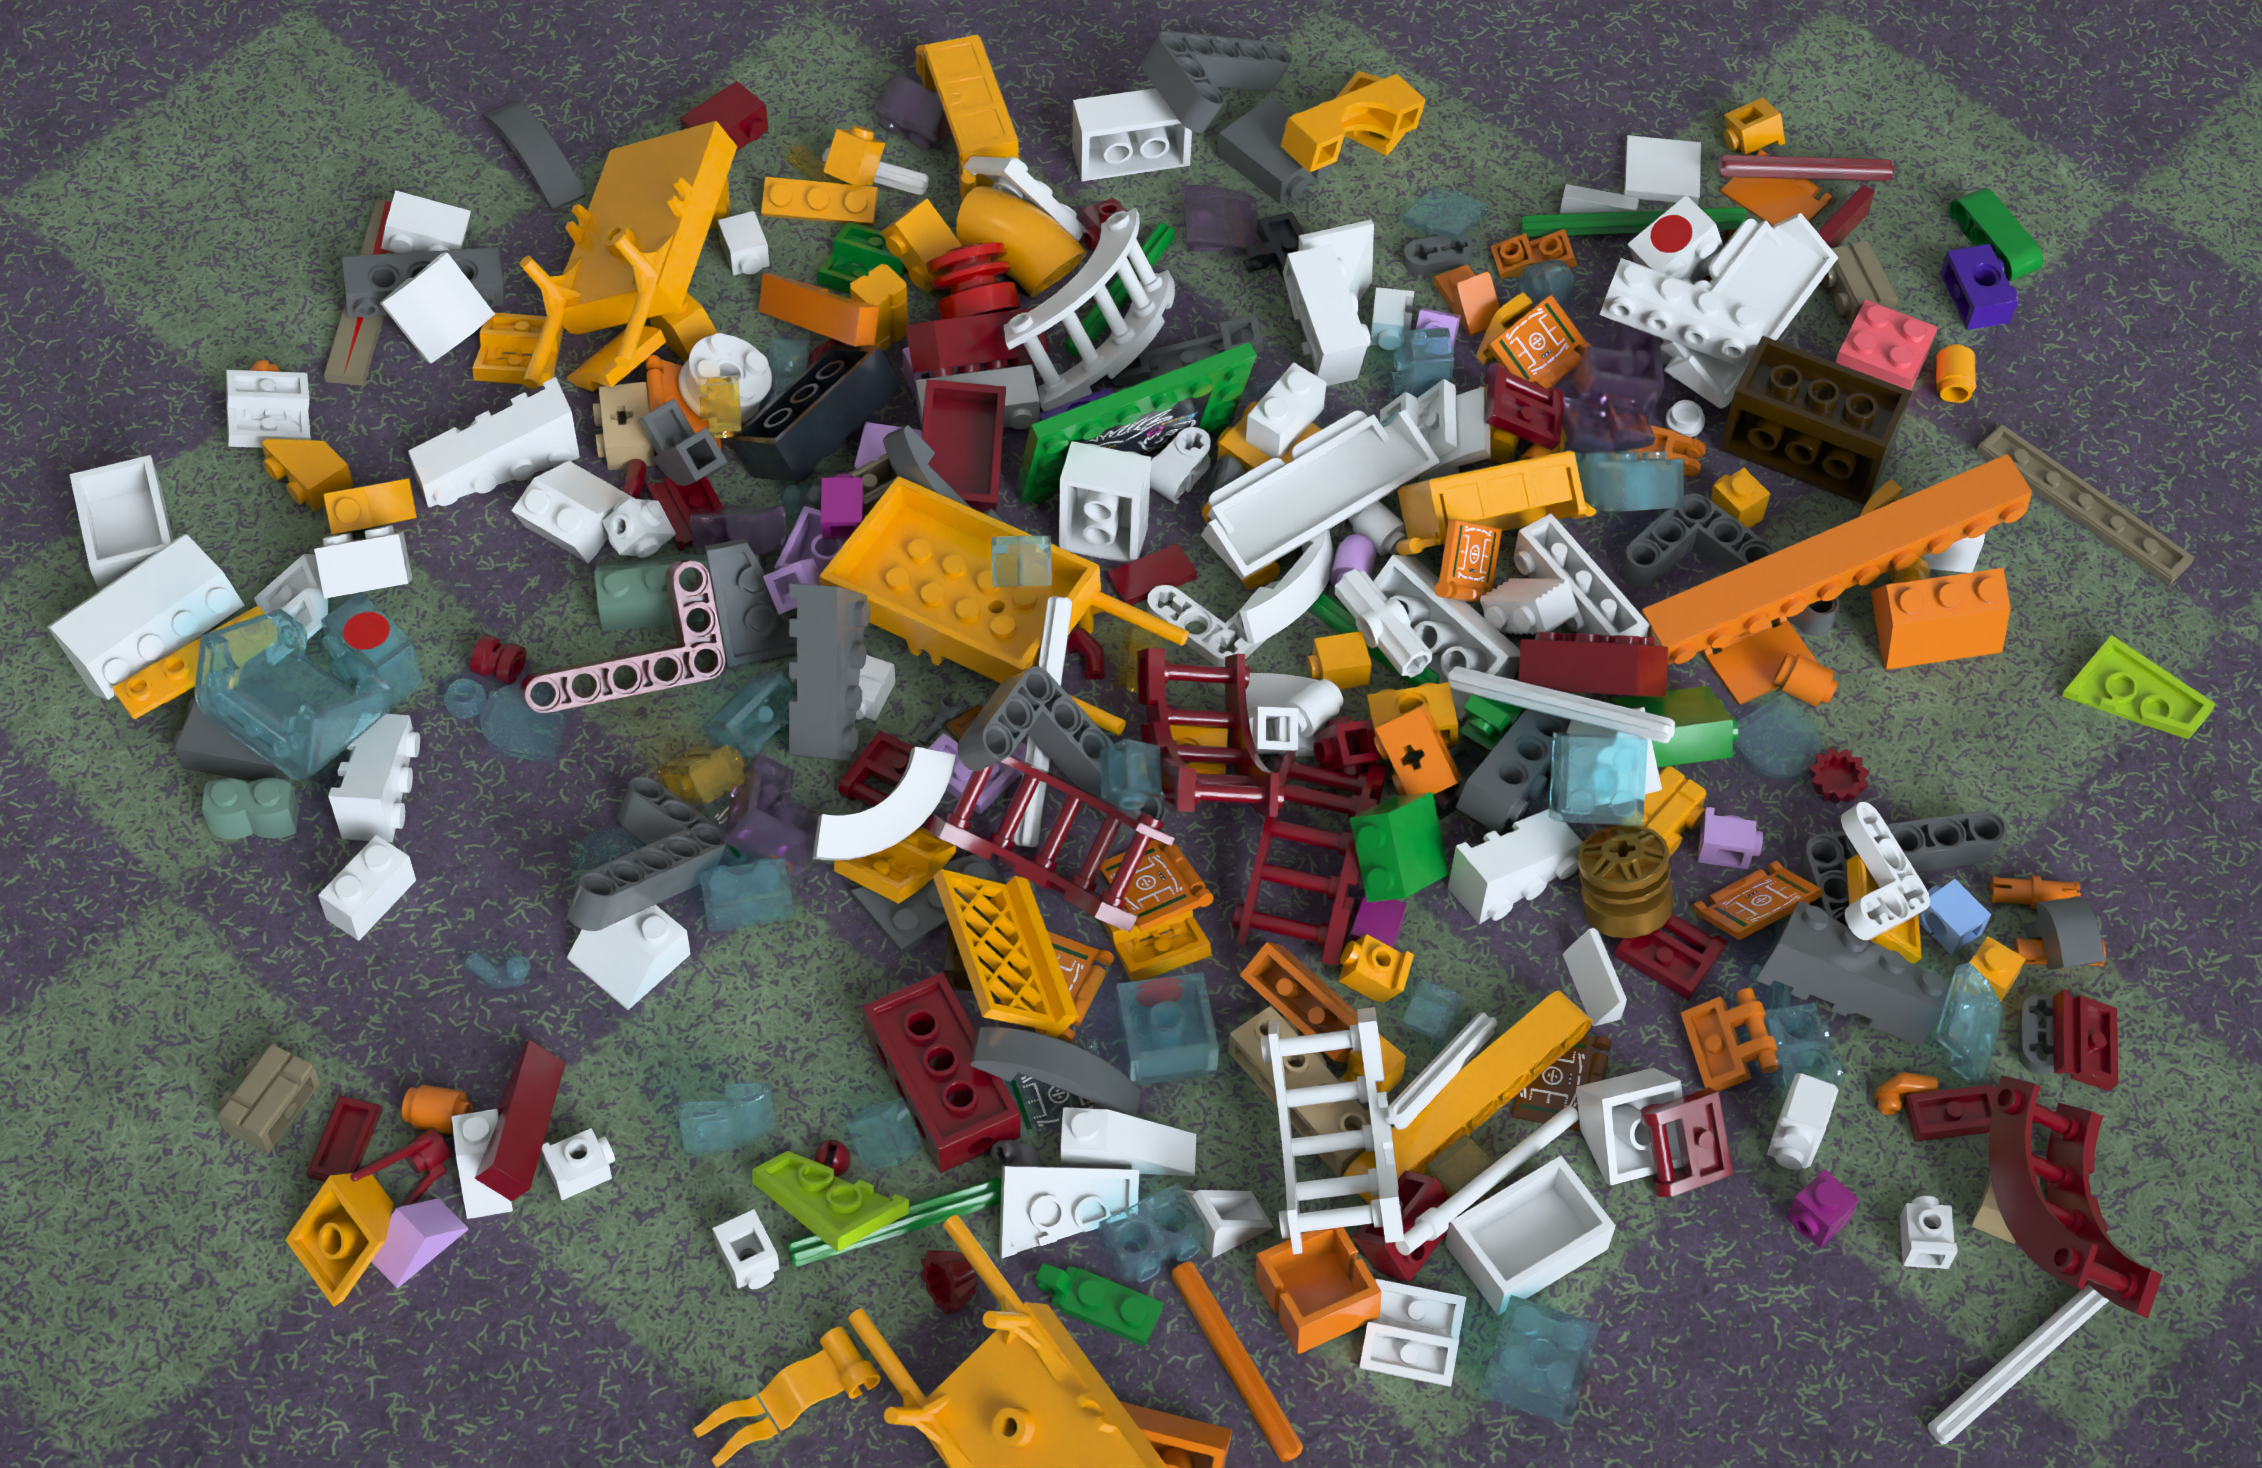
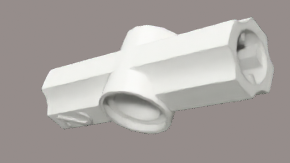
M1353 569L1343 575L1342 579L1335 585V595L1356 619L1357 629L1362 631L1365 643L1371 648L1378 646L1402 676L1407 675L1412 678L1422 673L1427 664L1432 661V652L1410 627L1409 617L1402 604L1395 598L1388 600L1365 571Z

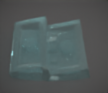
M1966 963L1955 968L1935 1038L1952 1052L1949 1066L1971 1085L1981 1086L1985 1084L2004 1013L2000 1000L1988 981L1971 963Z
M771 1082L725 1084V1101L679 1102V1123L685 1156L698 1157L726 1152L750 1144L776 1130Z

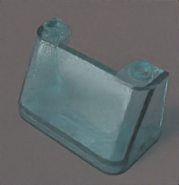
M282 609L201 635L195 682V698L200 710L217 725L294 780H303L318 773L390 710L394 687L381 678L371 675L358 681L356 692L305 657L306 630L301 623Z

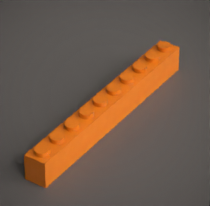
M2009 454L2003 455L1642 609L1641 615L1650 624L1647 637H1654V646L1668 647L1667 665L1674 662L1676 664L1685 663L1702 650L1709 647L1720 648L1728 644L1733 637L1747 631L1751 633L1760 631L1772 620L1784 615L1787 617L1795 616L1808 605L1819 600L1830 601L1838 597L1845 589L1859 584L1863 586L1870 584L1880 574L1894 568L1896 570L1905 569L1912 565L1917 558L1931 552L1932 554H1940L1949 549L1953 543L1967 537L1969 539L1977 538L1987 532L1990 527L1999 523L2015 522L2027 512L2032 490Z

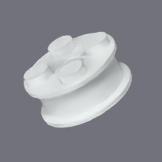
M722 333L705 337L694 345L689 359L682 367L678 378L681 396L688 407L701 418L724 426L739 425L750 420L758 411L759 404L766 397L772 383V375L767 358L750 343Z

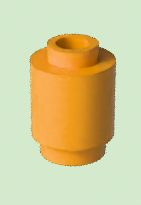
M1952 344L1941 349L1936 355V389L1944 401L1963 403L1971 398L1972 392L1976 388L1975 354L1971 349L1963 345Z

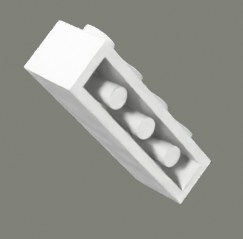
M1621 258L1600 315L1746 369L1758 345L1770 312Z
M1552 513L1519 530L1513 558L1518 570L1523 575H1528L1530 579H1566L1569 581L1579 610L1577 615L1565 622L1569 629L1579 634L1647 637L1650 624Z

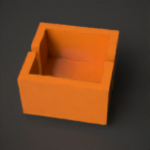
M1344 1227L1307 1231L1301 1234L1302 1253L1293 1254L1291 1239L1256 1254L1255 1281L1274 1314L1279 1312L1278 1321L1297 1355L1380 1317L1382 1291L1363 1259L1357 1260L1358 1251Z

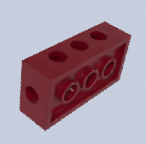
M943 972L862 1006L864 1032L939 1173H943L990 1152L993 1144L999 1140H1017L1021 1138L1020 1112L1002 1079L970 1066L977 1033Z

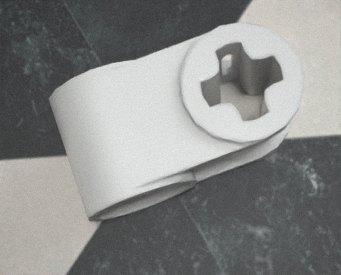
M1189 427L1180 431L1173 441L1152 459L1150 488L1178 504L1180 501L1177 499L1185 491L1190 492L1193 485L1210 467L1208 451L1210 450L1211 439L1209 434L1198 427Z

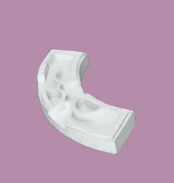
M919 747L911 749L909 762L900 782L881 803L856 814L844 816L822 814L818 817L812 859L832 861L862 858L889 848L908 837L924 823L940 802L948 786L956 755Z

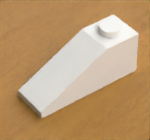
M1063 1107L1061 1167L1138 1169L1139 1174L1195 1176L1196 1134L1108 1109Z

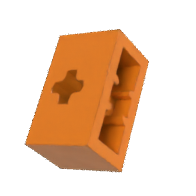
M1426 703L1396 716L1375 728L1378 736L1374 737L1375 745L1384 760L1388 758L1391 760L1396 774L1392 775V779L1400 796L1432 792L1434 795L1457 784L1462 779ZM1410 744L1414 750L1422 749L1424 752V756L1420 759V766L1416 760L1408 761L1406 758V754L1411 751Z

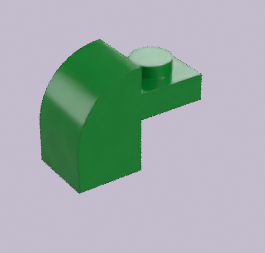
M1472 693L1464 705L1468 720L1460 733L1492 751L1526 708L1480 698Z

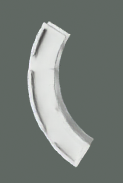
M1136 208L1128 212H1117L1101 224V236L1094 253L1068 284L1033 310L1016 315L1009 323L1004 325L1005 341L1009 350L1023 343L1044 380V384L1038 387L1040 406L1044 412L1090 395L1092 391L1089 386L1106 374L1110 379L1118 375L1154 339L1165 322L1162 317L1165 308L1169 309L1172 307L1175 295L1174 280L1168 270L1160 274L1153 272L1136 239L1140 224L1139 213ZM1127 256L1129 257V259H1130V261H1131L1133 267L1135 268V270H1136V272H1137V274H1138V276H1139V278H1140V280H1141L1140 282H1139V280H1138V278H1137V276H1136L1134 270L1132 269V267H1131V265H1130V263H1129V261H1128V259H1127ZM1115 272L1119 275L1132 300L1130 309L1124 319L1105 286ZM1092 296L1112 331L1110 337L1096 350L1075 313V310ZM1062 320L1082 357V361L1065 373L1058 375L1037 335Z
M1375 1007L1357 1009L1358 1024L1350 1025V1030L1280 1039L1277 1020L1268 1021V1036L1261 1037L1264 1063H1272L1283 1150L1287 1210L1279 1211L1282 1239L1291 1238L1293 1254L1302 1253L1301 1232L1374 1223L1375 1228L1384 1227L1386 1243L1404 1241L1391 1124L1388 1125L1385 1120V1116L1388 1113L1387 1093H1377L1376 1082L1384 1081ZM1353 1048V1052L1362 1051L1365 1075L1357 1076V1081L1287 1090L1283 1056ZM1360 1099V1103L1369 1102L1371 1124L1363 1125V1130L1292 1138L1290 1107ZM1366 1148V1152L1375 1151L1376 1168L1368 1169V1174L1297 1182L1295 1156ZM1366 1192H1371V1196H1379L1380 1198L1371 1200V1205L1300 1213L1299 1201Z

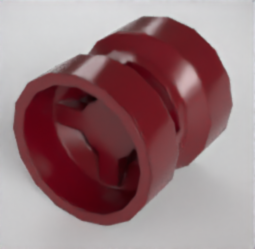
M485 634L478 640L473 650L470 663L471 672L483 677L492 674L496 676L499 682L512 686L517 680L515 677L520 675L525 666L526 648L514 643L502 645L498 638Z

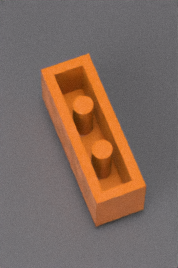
M1266 942L1240 974L1248 984L1305 1035L1350 1030V1025L1358 1024V1013L1282 945ZM1353 1048L1323 1052L1333 1061L1348 1063L1349 1053Z

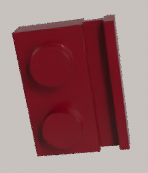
M706 476L686 486L678 485L668 477H664L663 482L653 485L652 482L646 484L650 499L659 501L676 533L672 540L678 551L684 550V546L694 542L695 545L732 532L731 520Z
M2063 989L2053 996L2054 1073L2060 1075L2065 1072L2071 1074V1079L2109 1091L2118 1085L2117 1008L2082 995L2077 998L2070 996L2069 991Z

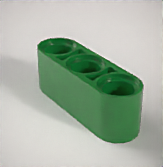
M1982 188L1950 202L1948 209L1950 218H1955L1963 227L1960 230L1973 245H1991L1996 257L2000 258L2003 262L2004 274L2008 282L2041 269L2043 256L2038 244L1989 188Z

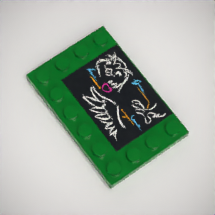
M1247 342L1032 424L1014 490L1019 502L1023 504L1032 500L1034 504H1040L1053 497L1054 491L1060 490V477L1071 441L1083 444H1096L1103 448L1124 452L1131 451L1148 456L1165 449L1178 433L1185 428L1198 427L1208 432L1210 436L1222 433L1232 423L1257 356L1251 343Z

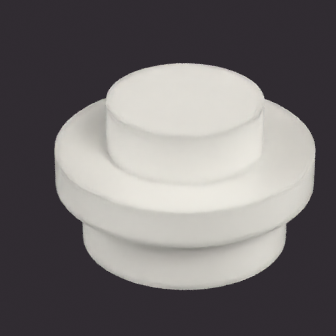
M1682 400L1675 403L1668 410L1665 422L1669 430L1677 431V434L1693 437L1703 430L1705 416L1697 403L1690 400Z

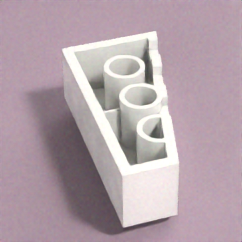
M556 377L543 383L544 390L530 397L524 392L510 399L513 404L512 406L494 415H491L488 410L476 416L470 427L462 431L454 427L408 451L413 473L428 507L435 505L447 506L453 504L459 497L474 492L487 493L499 484L514 479L524 481L532 477L536 472L551 467L555 468L567 461L572 462V460L580 458L572 411Z

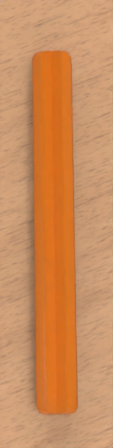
M1186 1261L1176 1266L1172 1270L1173 1282L1278 1458L1282 1462L1296 1458L1302 1453L1303 1444L1196 1266L1191 1261Z

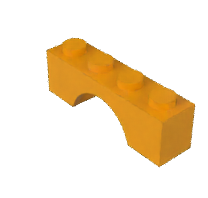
M1395 74L1288 117L1280 146L1310 173L1337 162L1345 132L1366 130L1392 139L1416 129L1426 99L1398 74Z

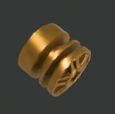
M1617 824L1603 827L1585 839L1580 845L1577 858L1580 868L1579 877L1582 883L1583 912L1587 923L1600 933L1618 938L1644 936L1661 928L1671 917L1673 909L1672 883L1669 878L1671 872L1670 857L1665 839L1655 830L1637 824Z

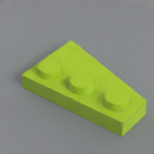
M2113 635L2107 639L2068 685L2062 697L2186 739H2190L2215 706L2214 702Z
M786 1151L752 1169V1183L837 1252L909 1213V1199L894 1194L891 1198L874 1192V1185L860 1179L855 1184L835 1177L834 1169L790 1151Z

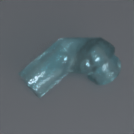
M477 951L469 956L464 967L486 986L493 990L520 987L527 982L530 977L529 970L531 965L527 958L520 955L509 958L507 964L495 965Z

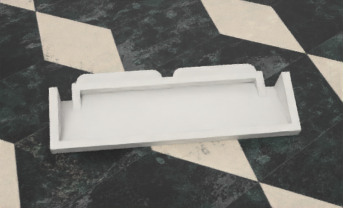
M1802 213L1776 223L1773 228L1767 221L1758 224L1754 219H1748L1741 224L1710 264L1709 274L1712 280L1710 282L1702 280L1695 285L1770 312L1761 337L1763 335L1777 340L1838 257ZM1662 338L1664 342L1659 348L1673 357L1664 371L1721 409L1728 406L1733 399L1735 389L1745 368Z
M1406 410L1399 412L1392 423L1384 428L1374 414L1367 417L1362 411H1354L1295 445L1291 452L1294 461L1286 465L1283 460L1273 458L1213 492L1208 500L1211 510L1207 514L1212 521L1208 523L1201 536L1237 576L1243 580L1387 496L1399 487L1433 469L1440 461Z

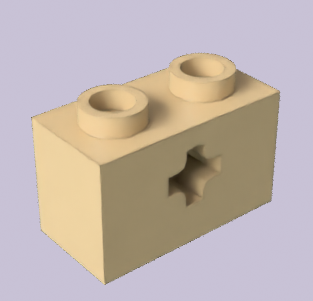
M646 382L614 385L612 388L607 386L599 387L600 403L593 404L595 426H603V434H596L598 457H606L608 470L627 469V464L632 459H640L646 463V466L656 465L652 458L655 456L654 448L637 421L650 413Z

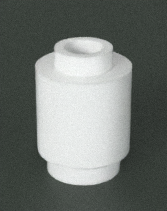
M1376 501L1349 517V522L1353 525V531L1358 535L1369 538L1374 543L1375 551L1380 556H1384L1388 552L1391 555L1398 553L1397 544L1407 539L1404 522L1380 501Z
M1322 679L1308 684L1285 702L1282 708H1299L1298 735L1310 737L1324 726L1328 720H1331L1339 713V709L1343 705V696L1333 682Z

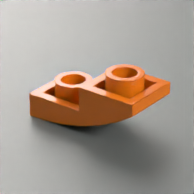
M1565 229L1530 242L1526 233L1490 246L1501 279L1560 271L1578 266Z

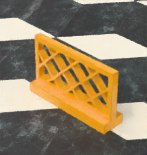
M940 869L933 878L982 1017L1033 1027L1038 1034L1057 1038L1079 1015L1028 879L1014 876L1005 885ZM954 888H956L962 895H964L969 900V902L966 903L954 891ZM983 895L990 896L993 898L989 901ZM973 905L991 921L990 924L972 908ZM965 920L981 934L980 938L967 927ZM996 926L999 928L1000 933L995 930ZM986 940L1004 956L1003 959L985 943ZM978 956L981 957L994 971H989L979 961ZM1008 961L1011 962L1013 969L1007 964ZM998 975H1000L1017 992L1014 994L1006 985H1004L997 978ZM990 990L1007 1006L995 1004ZM1021 996L1024 998L1026 1004L1020 999Z

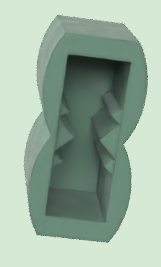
M264 778L250 783L237 779H218L205 784L201 810L211 835L223 839H239L255 834L260 837L275 839L288 837L297 832L299 805L290 782L278 778Z

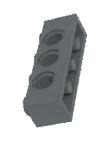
M498 247L342 257V276L347 318H369L389 315L380 302L406 279L414 278L441 253H448L490 308L503 305L504 283Z
M1526 709L1467 780L1456 808L1498 834L1509 821L1513 823L1519 821L1529 802L1526 801L1528 797L1535 800L1547 783L1548 778L1545 776L1548 773L1553 776L1557 773L1556 766L1570 719Z

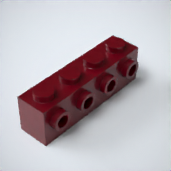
M1034 308L906 325L913 373L929 371L930 378L954 375L953 367H957L958 374L981 371L980 363H984L985 370L1008 367L1007 359H1011L1012 366L1034 363L1023 343L1009 350L1006 345L1004 325L1009 323L1013 317L1021 313H1028ZM1046 331L1037 335L1045 352L1049 353Z

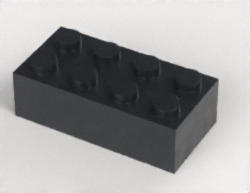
M832 345L731 437L729 442L753 478L801 482L813 474L814 467L823 458L834 454L840 448L839 443L850 433L861 429L865 425V419L872 412L885 406L891 400V395L901 386V383L880 347Z

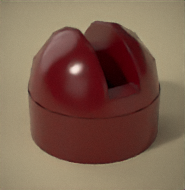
M827 1140L817 1148L814 1161L834 1169V1176L838 1177L844 1174L850 1166V1152L844 1143L837 1140ZM830 1149H836L833 1166L826 1165Z

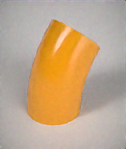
M987 186L975 187L966 195L960 206L956 226L957 239L960 244L964 246L973 243H1004L1007 254L991 263L1009 262L1011 269L1006 274L1015 280L1030 297L1037 296L1070 273L1087 254V251L1056 220L1025 200L1005 191Z

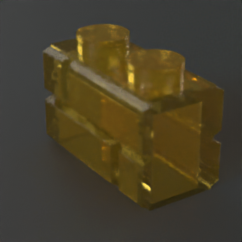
M727 745L694 746L680 754L679 758H672L658 766L657 771L664 786L688 804H708L722 796L723 792H729L744 784L746 778L743 773L745 766L742 757L736 749Z

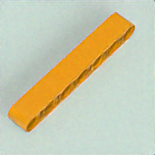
M1559 990L1546 997L1462 1068L1406 1128L1399 1130L1395 1126L1391 1128L1397 1180L1405 1170L1418 1174H1424L1576 1045L1590 1029L1592 1019ZM1365 1150L1350 1164L1343 1177L1368 1174V1169L1376 1168L1375 1151L1366 1152ZM1371 1192L1358 1193L1369 1205H1371V1200L1380 1199L1379 1196H1371Z

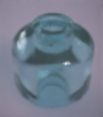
M1552 258L1525 267L1518 283V293L1524 292L1533 301L1532 309L1551 294L1560 307L1567 305L1573 298L1575 291V278L1568 265L1559 259Z

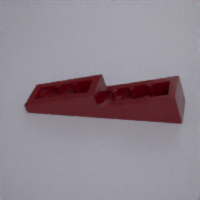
M530 1039L523 1044L498 1104L497 1110L500 1117L474 1179L511 1202L531 1189L566 1063Z

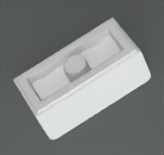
M1566 184L1560 214L1637 211L1639 198Z
M1591 928L1563 953V957L1587 1015L1592 1019V1026L1620 1020L1627 998L1598 930Z

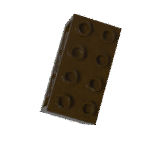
M1762 335L1735 389L1719 450L1866 505L1893 451L1912 391Z

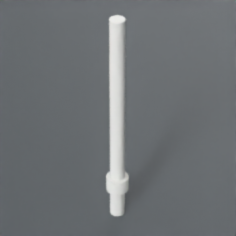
M1566 1106L1438 1208L1431 1207L1416 1219L1415 1226L1404 1234V1241L1395 1242L1397 1250L1403 1255H1409L1426 1240L1433 1241L1448 1229L1450 1221L1578 1121L1579 1114L1577 1110L1572 1106Z

